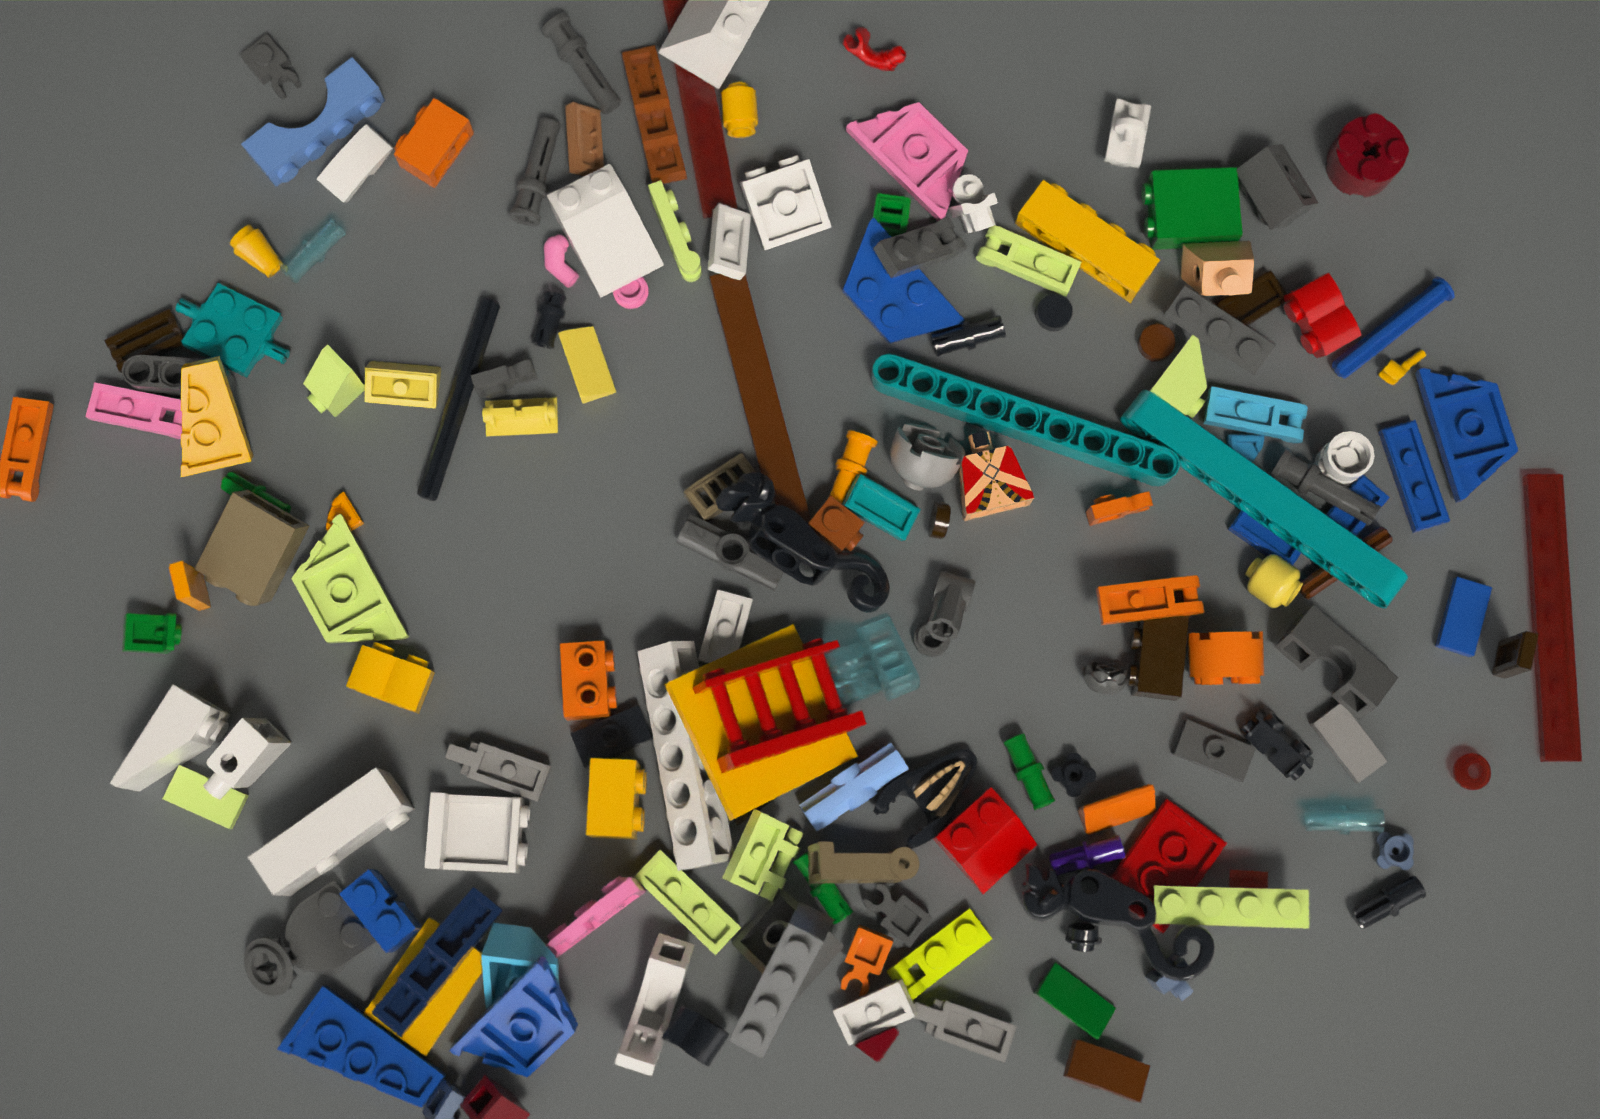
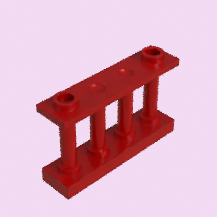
M818 638L802 644L803 650L727 674L724 668H720L702 675L704 681L693 687L694 694L712 691L730 744L727 747L728 754L717 759L721 773L853 731L867 724L862 710L849 714L847 708L843 709L825 655L840 647L838 640L824 643L823 638ZM811 659L829 714L826 715L828 721L818 725L815 718H810L792 666ZM777 669L796 721V725H794L795 732L783 735L782 729H777L759 676ZM744 679L764 734L760 736L762 743L750 746L748 740L744 741L726 685Z

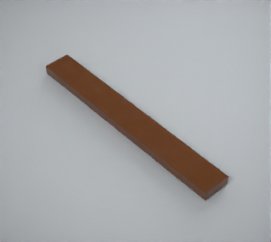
M722 274L709 276L760 472L767 475L773 481L776 495L775 504L783 505L796 511L809 523L811 518L746 275L740 280Z

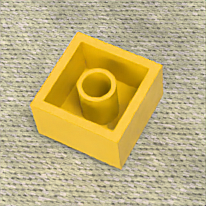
M590 758L587 836L592 838L637 840V831L644 832L645 809L639 807V794H646L647 772H645V769H641V765L636 760Z

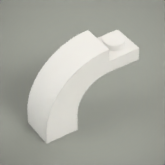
M661 933L658 934L631 1020L617 1054L616 1065L652 1076L665 1042L662 1036L672 1021L695 944Z

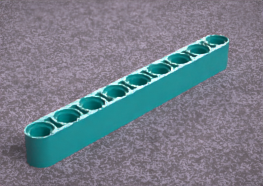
M881 355L873 364L871 376L873 387L878 392L1151 486L1160 487L1166 485L1179 470L1180 461L1177 454L1173 450L897 355ZM883 368H891L897 373V378L886 381L879 376L878 372ZM923 379L930 384L931 389L924 393L918 392L912 383L915 380ZM950 391H958L962 393L965 401L961 404H953L947 399L946 394ZM986 402L993 403L997 406L999 413L994 416L986 415L981 410L980 405ZM1026 414L1032 419L1033 425L1027 428L1021 427L1016 423L1015 416ZM1054 425L1061 426L1066 431V438H1054L1050 434L1049 427ZM1093 437L1097 439L1100 443V450L1091 451L1087 449L1083 442L1084 438ZM1122 448L1130 450L1134 455V462L1126 463L1119 458L1118 450ZM1161 460L1165 462L1168 467V474L1162 475L1157 473L1153 469V461Z
M1142 390L1120 417L1122 424L1137 437L1173 450L1179 457L1182 469L1238 509L1247 513L1252 519L1375 606L1387 608L1408 580L1407 574L1399 566L1154 393Z

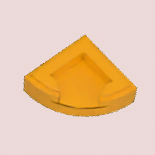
M344 491L333 500L326 523L327 531L332 526L335 516L339 514L344 516L351 531L364 524Z

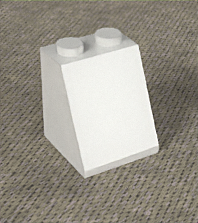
M688 0L658 53L719 89L742 52L770 0Z

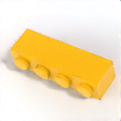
M1045 180L1040 183L1020 210L1015 225L1047 247L1081 261L1079 269L1129 303L1133 301L1161 260L1155 256V252L1149 246L1143 243L1137 244L1126 236V232L1120 226L1114 223H1106L1097 216L1096 211L1085 203L1078 204L1068 197V193L1064 188L1055 183L1049 184Z

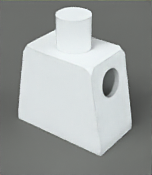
M242 718L207 760V765L215 773L203 785L204 788L215 798L222 799L231 788L251 786L292 742L266 718Z

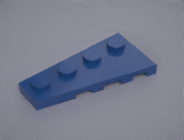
M327 985L321 987L277 1048V1050L296 1055L307 1060L309 1063L343 1074L342 1076L360 1081L375 1087L376 1090L421 1108L427 1103L447 1075L384 1027L363 1014L361 1010Z

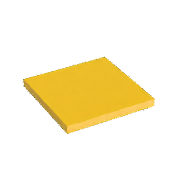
M794 624L664 684L730 821L858 757L847 733L721 773L717 759L728 754L727 747L730 744L712 691L709 690L695 695L693 687L704 681L703 674L716 669L724 668L727 674L802 651L803 643ZM811 659L793 664L792 666L810 718H815L817 725L827 722L826 715L829 714ZM778 669L759 675L777 729H782L783 735L795 732L794 725H796V721ZM745 679L726 685L744 741L748 740L750 746L762 743L760 736L764 734Z

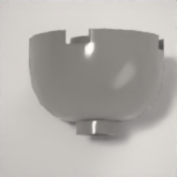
M908 423L904 424L903 429L900 426L897 428L890 449L891 463L896 473L904 479L903 483L909 488L919 491L924 488H936L945 485L954 477L965 456L964 448L951 437L948 443L939 439L940 431L923 425Z

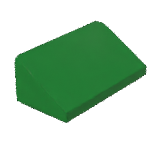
M1056 962L1033 992L1096 1040L1102 1035L1116 1010V1007Z

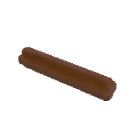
M1379 527L1363 538L1362 541L1379 552L1392 543L1393 538L1386 528ZM1320 568L1301 581L1303 585L1299 592L1304 598L1311 599L1338 579L1323 568Z

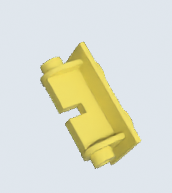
M557 398L485 401L482 416L483 422H486V437L558 433Z

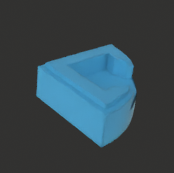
M1228 435L1226 440L1230 448L1252 462L1263 447L1264 435Z

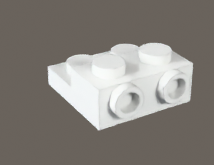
M795 155L778 161L779 169L767 172L765 166L748 171L745 173L747 180L739 182L749 213L753 217L763 250H768L831 228L809 159L800 161L799 156Z

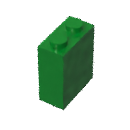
M1237 167L1152 171L1147 182L1143 183L1141 192L1143 205H1148L1149 217H1145L1144 233L1146 238L1151 239L1152 250L1182 249L1183 244L1239 241L1243 236Z

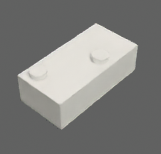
M376 767L248 858L273 895L292 896L317 877L335 867L340 861L385 829L389 828L390 831H394L410 819L407 814L415 808L391 773Z

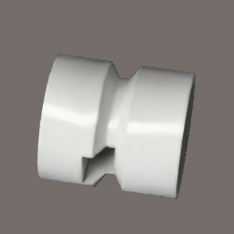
M1353 431L1342 432L1319 450L1314 463L1322 469L1320 473L1346 487L1364 475L1373 465L1374 449L1370 441L1361 433Z

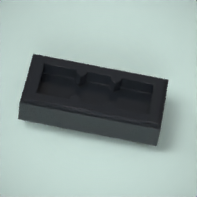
M639 705L570 733L584 768L590 767V758L609 759L653 740Z

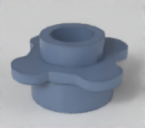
M1382 832L1377 836L1376 841L1380 848L1376 862L1380 868L1388 869L1390 866H1396L1402 870H1409L1413 866L1414 840L1411 835L1403 833L1400 836H1391L1388 832ZM1394 847L1398 849L1396 855L1392 853Z

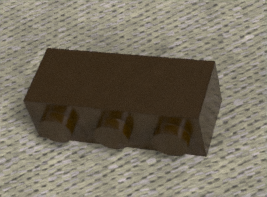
M1174 591L1175 603H1183L1182 591ZM1189 616L1138 621V628L1132 629L1130 649L1135 650L1134 664H1129L1127 678H1129L1127 686H1132L1131 696L1171 701L1182 697Z

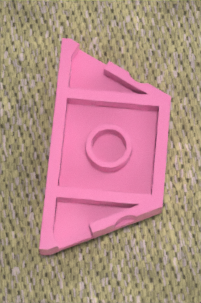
M918 102L905 106L899 111L884 112L878 114L875 119L858 124L857 121H854L846 126V132L937 221L945 218L953 197L952 187L956 179L960 177L968 149L926 108Z

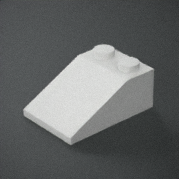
M611 164L547 195L556 220L600 298L664 266L630 197Z
M172 685L110 784L118 788L140 792L178 768L179 765H183L211 747L214 741L219 742L228 730L229 723L227 721L231 715L199 695Z

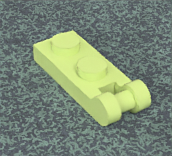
M661 180L649 184L650 199L680 274L684 280L694 282L700 278L702 273L700 257L696 252L689 251L687 243L691 241V237L685 222L678 223L674 211L679 210L673 191H665Z
M999 226L989 227L985 235L987 242L984 247H980L976 255V259L980 263L997 267L1067 297L1082 263L1081 261ZM1000 245L1010 247L1007 255L998 252Z

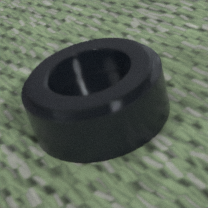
M1049 294L1042 298L1037 306V322L1048 331L1062 330L1068 325L1072 317V305L1066 297L1060 294Z

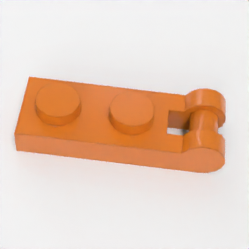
M13 397L0 458V498L10 499L13 495L20 496L23 501L35 502L39 495L38 481L54 407L49 401ZM15 471L23 472L22 482L14 481Z
M1192 575L1097 587L1096 593L1101 625L1204 613L1203 601H1199L1197 588L1200 587L1199 576ZM1174 591H1182L1183 603H1175Z

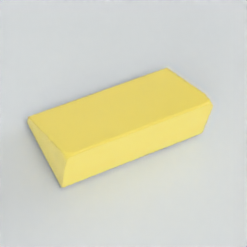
M594 326L558 332L582 403L584 404L617 393Z
M370 361L365 367V402L436 408L441 367Z

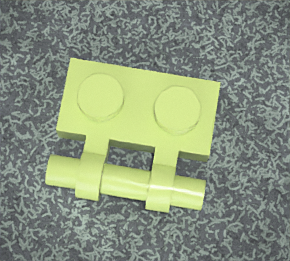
M754 809L722 878L757 895L760 892L759 896L773 902L778 888L783 889L787 880L783 877L792 857L796 859L801 849L797 846L803 833L790 827L785 840H783L789 825ZM779 851V853H778V855H777V857H776V859H775V862H774V864H773V866H772V868H771V870H770V867H771V865H772V863H773V861H774V858H775L777 852Z

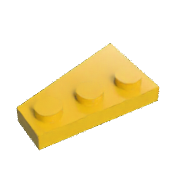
M220 356L183 364L181 368V477L252 461L253 453Z

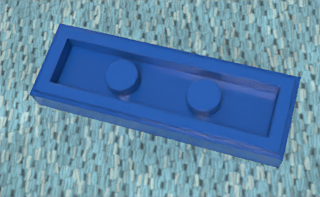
M1416 420L1381 429L1378 433L1412 533L1450 522Z

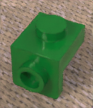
M126 613L123 624L122 652L158 654L172 652L175 645L180 644L182 632L181 623H176V614L168 613L164 616Z

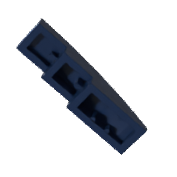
M473 887L425 942L423 949L401 973L395 985L372 1010V1014L402 1038L482 939L493 922L502 913V909Z

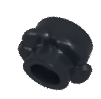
M1073 923L1069 925V933L1065 937V941L1072 944V949L1075 951L1091 952L1094 951L1095 945L1102 943V938L1099 937V927L1097 925Z

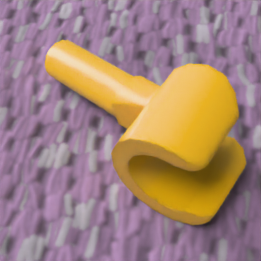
M1419 350L1401 365L1391 359L1378 376L1388 384L1395 385L1413 365L1426 357L1425 351Z

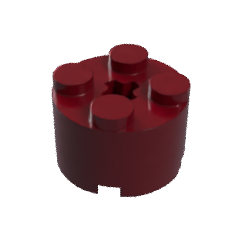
M1372 113L1369 116L1358 117L1345 125L1329 147L1326 165L1327 175L1332 184L1345 194L1364 195L1363 197L1374 196L1383 191L1402 169L1409 153V147L1401 131L1392 122L1386 120L1383 115Z

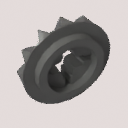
M265 935L255 939L248 945L244 954V967L250 982L260 992L269 996H278L292 988V982L298 977L297 973L293 970L297 961L290 959L288 955L290 947H282L280 938L270 939ZM270 960V962L276 963L277 969L275 970L274 967H269V965L264 966V963Z

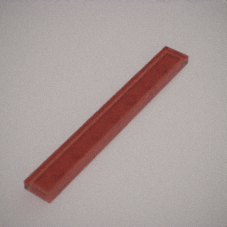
M663 0L669 33L688 0ZM674 63L703 219L712 217L713 210L719 203L738 210L715 87Z
M1526 474L1523 476L1532 632L1539 634L1534 664L1541 762H1582L1563 474Z

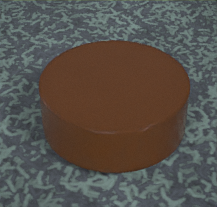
M1153 324L1146 327L1138 339V349L1141 355L1154 362L1166 359L1175 347L1173 332L1162 324Z

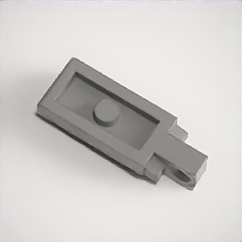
M471 742L469 750L450 744L445 758L463 764L460 773L467 775L468 778L537 802L540 800L551 769L548 765L481 742L479 744Z
M935 999L932 1007L913 1001L918 1011L914 1018L927 1022L924 1032L932 1034L934 1038L1005 1063L1017 1026L946 1000L943 1002Z

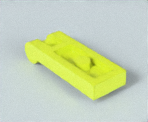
M968 908L886 972L892 980H903L913 1000L992 940V937L972 910ZM916 963L925 974L917 981L908 970Z

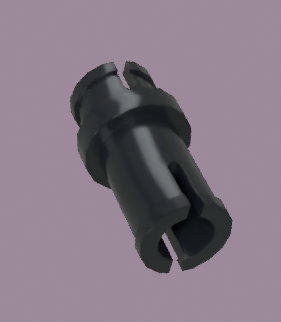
M544 291L543 302L538 304L537 313H539L534 337L531 341L533 345L545 348L546 345L547 349H554L560 319H564L566 313L563 307L567 297L553 292V295H551V291Z

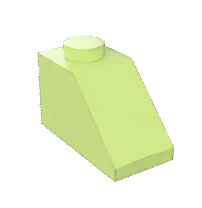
M1194 335L1191 336L1150 391L1192 419L1206 402L1200 398L1207 388L1199 338Z
M328 344L321 350L303 383L311 392L307 399L321 414L327 409L334 417H337L365 391L364 384L355 372Z

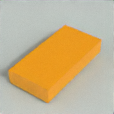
M184 561L170 564L169 570L176 599L198 611L211 608L204 575Z

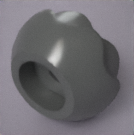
M1092 660L1086 667H1083L1085 683L1089 689L1098 693L1117 694L1125 687L1129 678H1126L1127 669L1120 670L1113 662L1101 665L1096 660Z

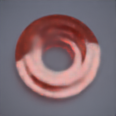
M1475 753L1464 754L1455 761L1453 776L1457 784L1462 788L1478 790L1488 784L1491 778V768L1488 761L1481 755ZM1470 765H1474L1478 769V776L1476 778H1472L1468 773Z

